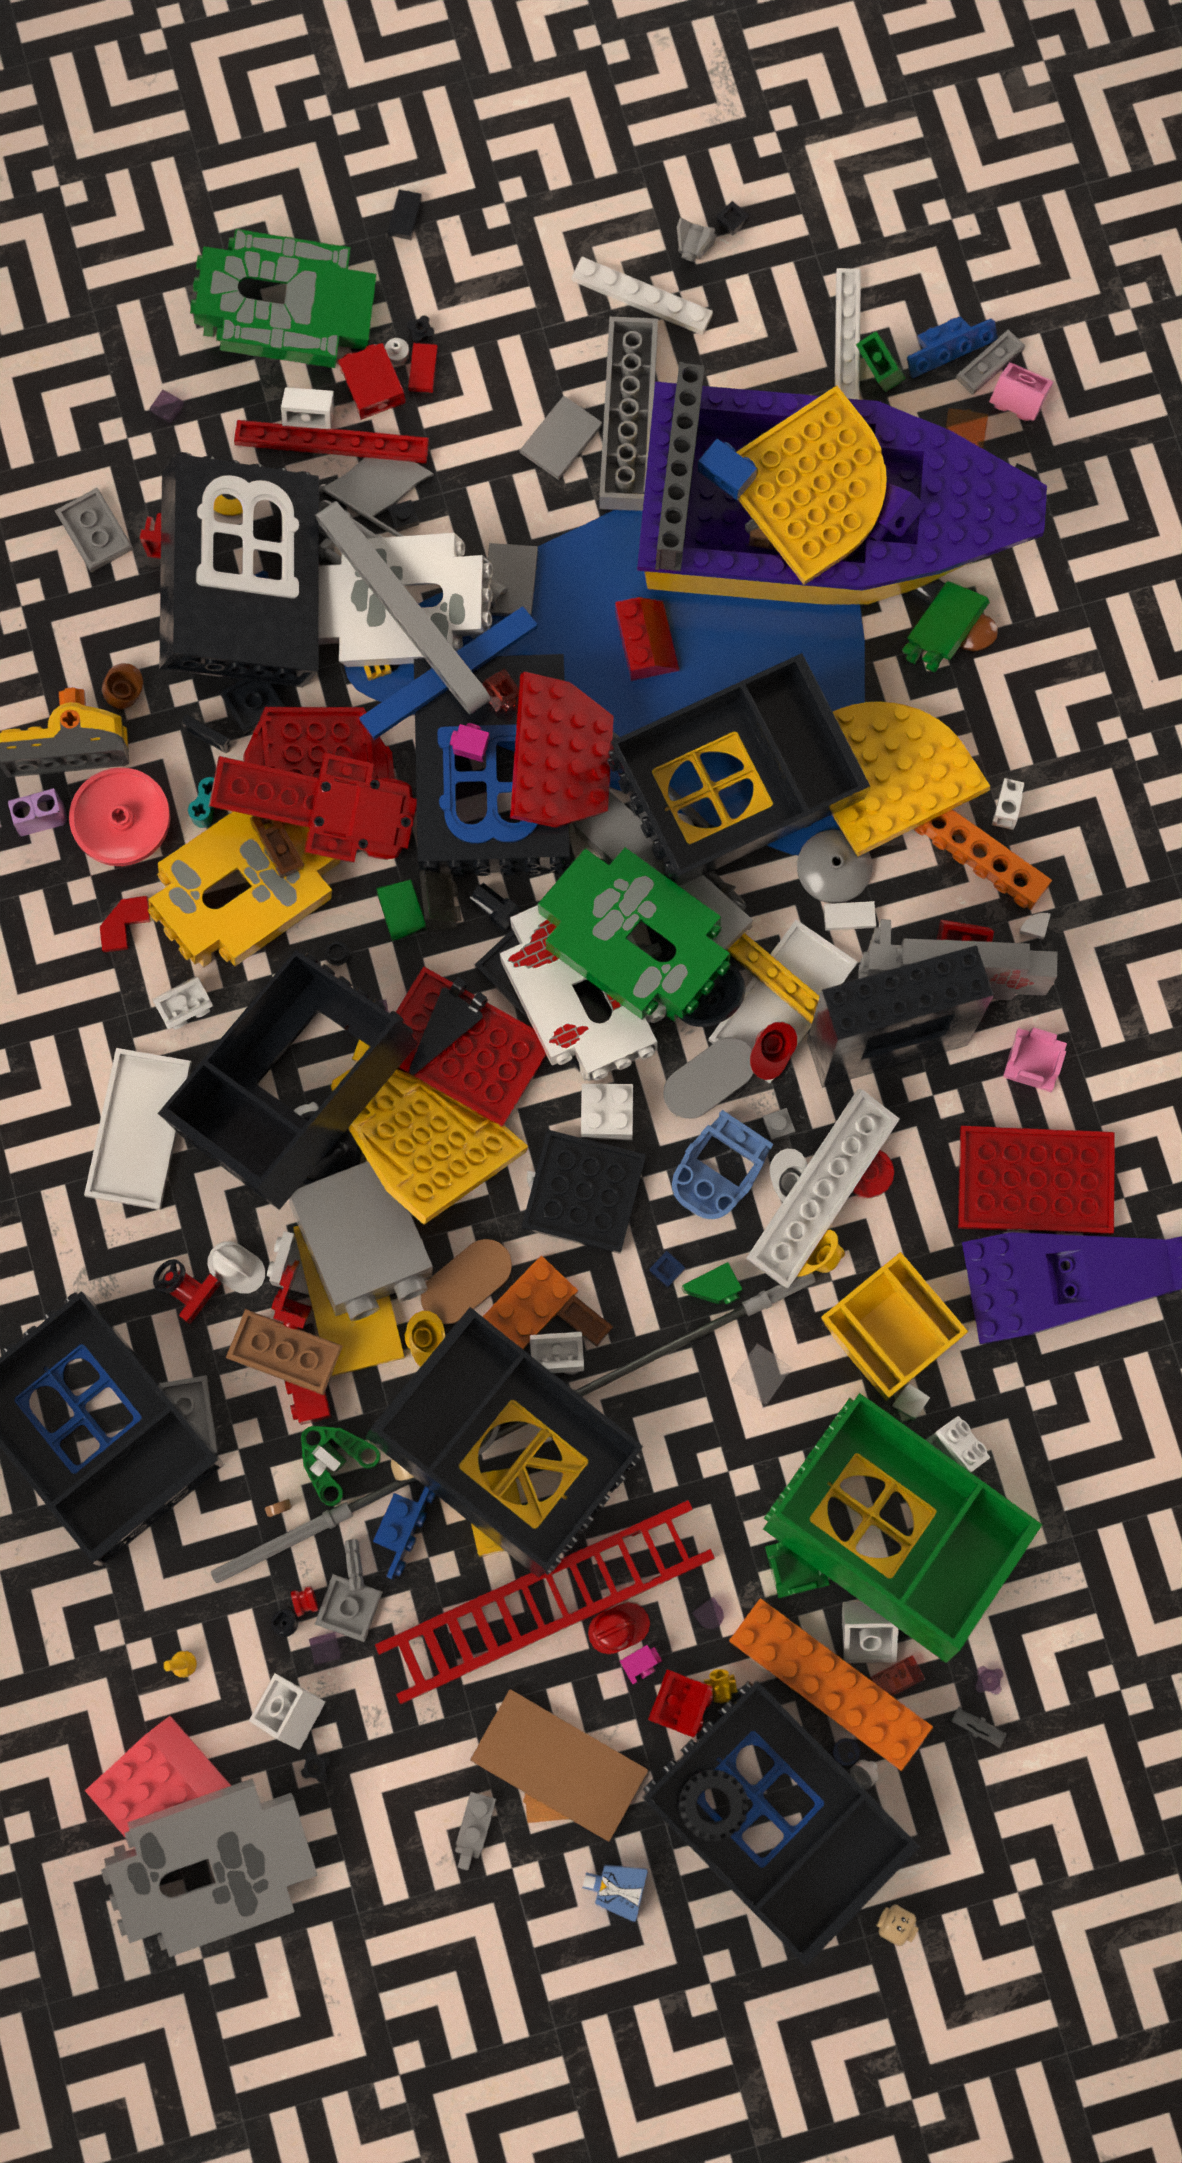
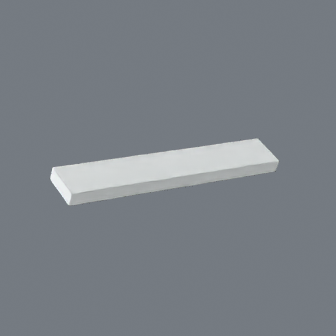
M837 268L835 386L837 385L847 398L859 399L860 351L856 344L860 342L861 269Z

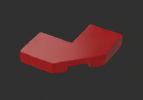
M147 896L122 899L100 925L103 953L128 949L126 925L151 922Z

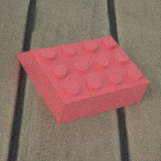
M169 1716L144 1735L92 1783L85 1792L125 1837V1832L129 1831L128 1822L231 1786V1784L175 1720Z

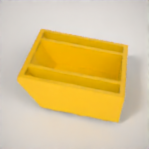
M901 1252L821 1317L835 1341L885 1401L968 1333L967 1329Z

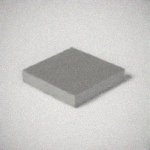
M333 1574L315 1625L365 1642L383 1592L365 1585L363 1590L351 1591L348 1579Z

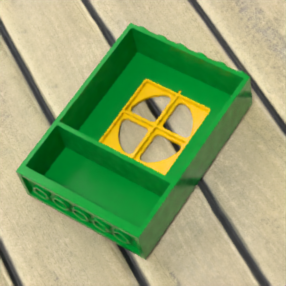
M861 1393L858 1394L855 1400L851 1398L847 1400L763 1518L768 1521L763 1528L764 1531L945 1663L961 1650L1043 1525ZM854 1476H869L882 1480L885 1483V1488L873 1506L867 1508L840 1488V1483ZM893 1492L900 1493L911 1510L914 1525L911 1536H905L884 1521L879 1515ZM831 1497H835L862 1518L861 1523L846 1542L839 1539L830 1524L827 1507ZM870 1526H876L901 1545V1551L890 1557L874 1558L858 1553L856 1545Z

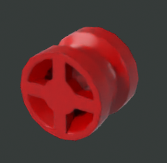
M311 1585L305 1587L300 1592L296 1590L291 1591L293 1606L298 1617L303 1616L307 1611H319Z

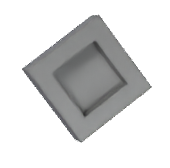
M787 1108L762 1117L771 1141L795 1133Z

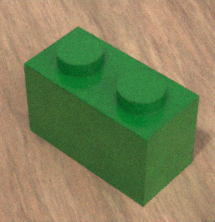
M877 331L856 344L877 382L885 392L906 379Z

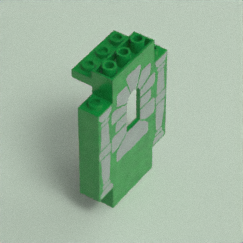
M235 229L234 238H229L228 250L203 246L202 255L197 256L196 270H200V275L194 278L193 292H197L196 300H191L190 314H194V324L204 327L203 336L213 337L214 327H217L216 341H220L221 351L335 368L338 346L364 350L368 345L376 274L348 269L351 247ZM249 278L287 284L285 304L245 298L239 293L238 285L242 280Z

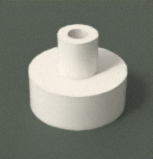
M393 338L386 343L385 349L392 364H402L408 359L409 347L406 341L400 338Z
M859 1760L851 1767L850 1775L863 1789H869L878 1780L877 1764L873 1761Z

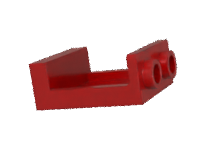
M383 343L369 345L360 352L348 353L338 360L341 374H343L361 420L406 403L404 391Z

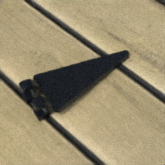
M458 977L450 990L447 988L441 990L409 1068L411 1075H416L483 1019V1014L480 1010L488 1002L487 997L478 992L471 1004L465 1002L460 996L468 985L461 978Z

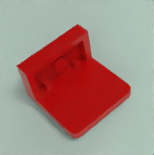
M297 1260L294 1261L292 1266L287 1265L286 1270H284L279 1283L280 1286H283V1289H279L271 1307L272 1310H275L273 1319L282 1321L284 1326L291 1329H298V1327L303 1329L312 1309L309 1305L288 1299L300 1261Z
M667 1669L648 1720L694 1738L696 1733L702 1728L703 1714L712 1701V1686Z

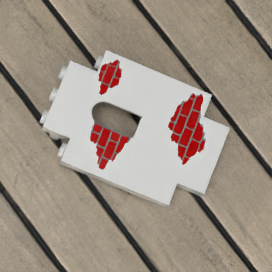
M538 905L510 917L511 927L520 944L500 953L501 963L551 1065L557 1063L559 1065L565 1064L572 1059V1056H576L584 1081L603 1079L609 1074L608 1072L614 1069H625L634 1060L647 1059L654 1055L657 1050V1040L648 1022L655 1023L665 1017L666 1007L658 1002L659 1005L652 1015L647 1014L641 1020L603 992L612 1009V1015L605 1023H594L588 1018L573 988V985L586 980V978L546 950L545 940L554 931L556 926L539 914ZM630 934L626 939H628L630 942L636 945L632 935Z

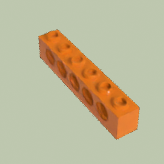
M953 809L913 829L916 833L922 836L925 834L931 838L932 843L939 849L948 850L960 864L966 863L978 877L990 880L999 892L1011 895L1015 903L1022 908L1027 907L1032 910L1052 882L1049 877ZM936 820L941 821L944 824V828H935L932 822ZM960 835L964 838L965 842L957 843L953 840L952 836ZM973 850H982L985 857H976L973 854ZM1001 864L1005 867V871L997 872L993 865ZM1014 879H1023L1026 886H1017L1014 883Z

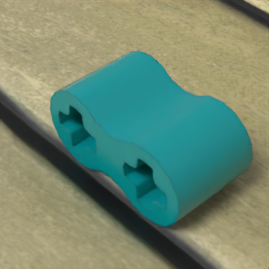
M212 777L201 780L198 786V796L188 807V814L193 824L199 828L208 827L213 822L214 807H209L211 792L209 795L206 793L207 791H212L214 782ZM203 810L205 811V815L200 814L199 817H197V813H202Z

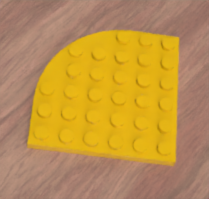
M837 385L736 452L742 457L751 459L757 468L756 479L738 499L803 585L847 557L866 539L878 520L886 493V466L884 465L880 444L867 422Z
M865 702L833 711L845 738L870 784L869 791L864 800L832 814L857 857L990 791L989 783L959 737L948 726L932 715L917 708L893 702Z

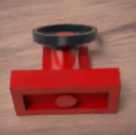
M176 1259L168 1260L160 1265L153 1277V1285L156 1290L163 1294L170 1293L186 1305L179 1316L189 1324L193 1322L221 1285V1282L211 1274H209L203 1284H200L185 1273L184 1265ZM176 1264H179L180 1270L178 1271V1273ZM171 1265L170 1270L164 1274L163 1279L158 1281L163 1270ZM161 1286H167L166 1289L159 1288Z

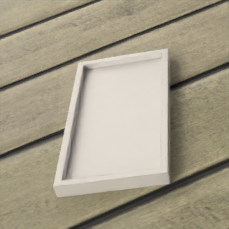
M798 920L794 921L770 954L819 996L822 989L843 984L858 963ZM754 976L746 987L745 997L741 1006L731 1017L718 1025L708 1041L714 1044L724 1038H736L744 1041L753 1049L756 1037L762 1029L774 1022H785L790 1024L796 1031L798 1037L797 1048L809 1032L812 1024ZM774 1079L765 1081L771 1084Z
M116 1048L84 1193L85 1197L161 1210L177 1132L157 1113L188 1078L192 1065L191 1061Z

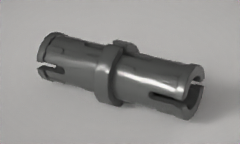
M958 1707L951 1721L972 1732L973 1737L977 1738L979 1736L998 1748L1001 1746L1007 1733L985 1722L986 1719L982 1716L978 1718L961 1709V1707Z

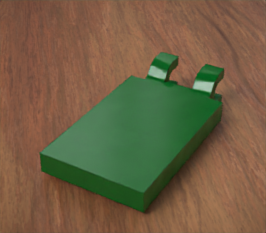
M947 581L908 636L909 643L902 649L903 653L907 654L906 660L915 664L921 652L925 650L927 653L922 660L928 663L926 669L935 673L943 658L950 660L989 605L988 597Z

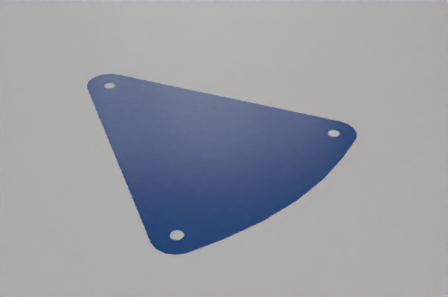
M613 510L538 546L532 618L537 623L538 628L498 655L564 654L565 681L572 683L614 716L613 731L619 737L801 653L804 655L832 712L853 704L865 703V638L860 604L823 605L648 589L644 571H637L643 511ZM443 592L418 603L421 608L437 606L443 599ZM637 597L663 601L679 671L631 681L616 619L615 602ZM491 615V627L502 621L507 616ZM462 636L463 647L474 639L470 636ZM414 663L400 664L395 671H391L392 673L368 681L364 666H345L347 678L355 689L369 698L383 702L414 681ZM369 666L371 674L375 673L374 666ZM499 742L497 744L515 752V742ZM706 752L700 755V759L713 782H718L744 769L743 763L738 758L727 753ZM685 761L678 767L669 783L682 798L703 788V784L690 761ZM610 769L609 787L622 791L618 780H620L618 772H613ZM744 779L719 791V797L732 819L738 818L746 810L752 799L754 786L750 779ZM703 798L691 804L710 825L719 827L722 824L709 798ZM830 815L807 828H802L767 846L799 856L804 844L814 835L827 830L841 829L834 817Z

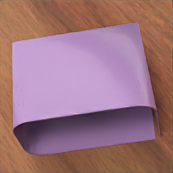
M54 788L8 801L13 824L18 835L20 834L21 837L62 826L67 821L63 801ZM54 799L55 805L50 811H41L37 804ZM30 806V813L27 817L18 818L14 815L16 810Z

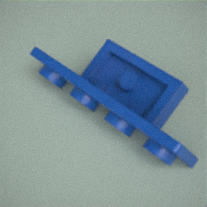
M959 316L917 335L918 342L924 349L907 356L909 374L912 378H915L996 341L995 321L990 318L970 327Z
M426 1486L418 1503L396 1493L393 1494L373 1540L374 1543L397 1552L387 1574V1577L395 1580L396 1575L401 1576L406 1562L403 1561L407 1551H412L417 1539L414 1537L417 1526L421 1528L426 1519L427 1513L424 1512L428 1502L432 1503L436 1496Z

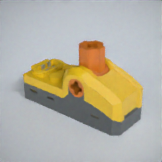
M72 687L59 691L60 706L53 710L50 715L48 728L30 727L26 731L7 729L0 733V767L7 778L120 767L130 764L127 728L122 725L121 716L103 709L86 706L84 689Z

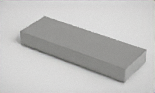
M1007 330L958 373L956 380L973 395L1021 353L1025 345L1011 331Z

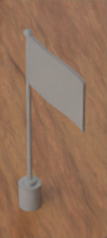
M364 458L348 473L327 486L326 484H321L319 492H325L387 532L398 537L403 535L377 520L374 516L394 505L413 487L425 479L434 476V474L416 462ZM491 579L489 587L492 590V602L490 607L495 609L498 598L501 594L505 596L508 589Z

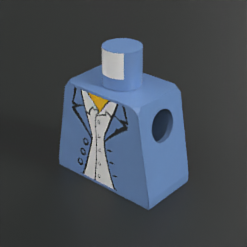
M604 1865L602 1876L586 1872L582 1888L598 1892L596 1905L636 1922L648 1869Z

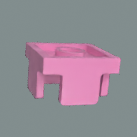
M1018 1028L1003 1077L1052 1092L1061 1071L1067 1043L1056 1040V1034L1038 1028H1032L1031 1031Z

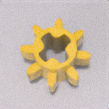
M725 1669L714 1670L709 1674V1679H704V1684L712 1686L713 1701L717 1703L731 1700L732 1693L738 1692L735 1675H729V1672Z

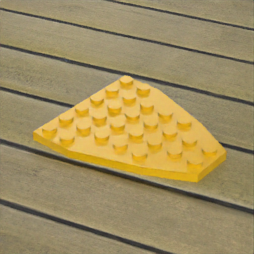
M351 1069L332 1081V1091H334ZM398 1069L348 1127L386 1191L423 1224L432 1220L524 1155L528 1149V1145L505 1125L501 1127L491 1122L489 1119L482 1117L416 1077Z

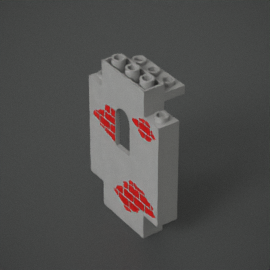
M881 919L879 926L874 927V934H872L868 951L863 952L861 965H859L858 979L977 945L994 995L992 999L1012 1000L1015 994L1046 995L1057 978V952L1030 951V944L903 939L901 945H891V920Z

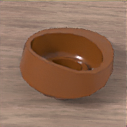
M982 614L959 647L969 651H979L989 647L995 641L998 634L995 621L991 617Z
M120 663L108 671L102 685V693L108 704L118 709H126L135 704L143 688V678L140 670L129 663Z

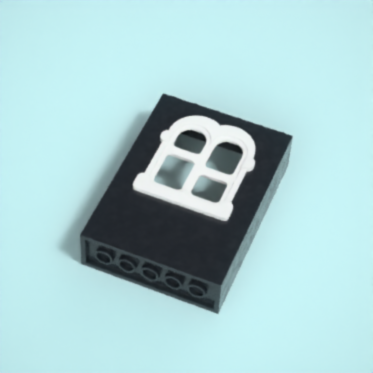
M188 452L175 453L162 471L159 669L302 688L318 673L319 523L315 515L319 513V476L311 475L306 471L291 472L281 467L272 469L266 468L261 464H241L237 460H216L212 456L197 457L192 456ZM229 494L240 501L243 509L242 525L221 523L214 520V501L218 496ZM268 500L274 502L279 507L282 513V542L276 543L254 538L253 510L256 503ZM215 532L238 535L242 538V574L238 575L214 570L213 534ZM254 550L279 553L282 556L281 580L254 576Z

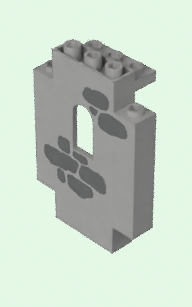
M253 1778L128 1822L129 1831L125 1832V1837L129 1849L135 1848L126 1851L124 1844L115 1847V1855L104 1859L106 1868L101 1869L105 1885L111 1884L113 1894H110L109 1897L113 1910L119 1909L122 1918L117 1920L121 1935H127L129 1943L157 1934L161 1950L167 1949L169 1957L293 1913L294 1909L287 1886L318 1876L292 1793L260 1803ZM209 1859L215 1883L176 1897L165 1896L160 1891L159 1883L165 1874Z

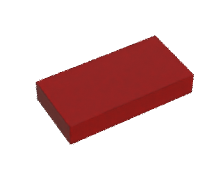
M413 343L409 391L433 393L437 345Z

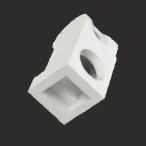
M1004 778L992 825L1014 830L1022 801L1024 782Z

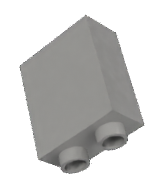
M368 1161L298 1188L289 1198L291 1210L335 1316L347 1312L351 1321H357L376 1313L380 1309L376 1301L378 1299L396 1293L398 1300L402 1302L413 1299L428 1290L425 1280L432 1277L433 1266L411 1214L386 1191Z

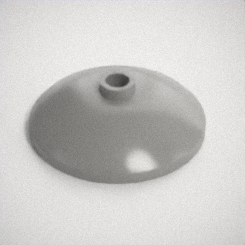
M827 830L814 835L804 844L797 860V873L804 889L814 898L826 903H844L856 898L866 888L872 873V860L869 851L857 857L841 830ZM838 859L841 864L835 866L832 864V860Z

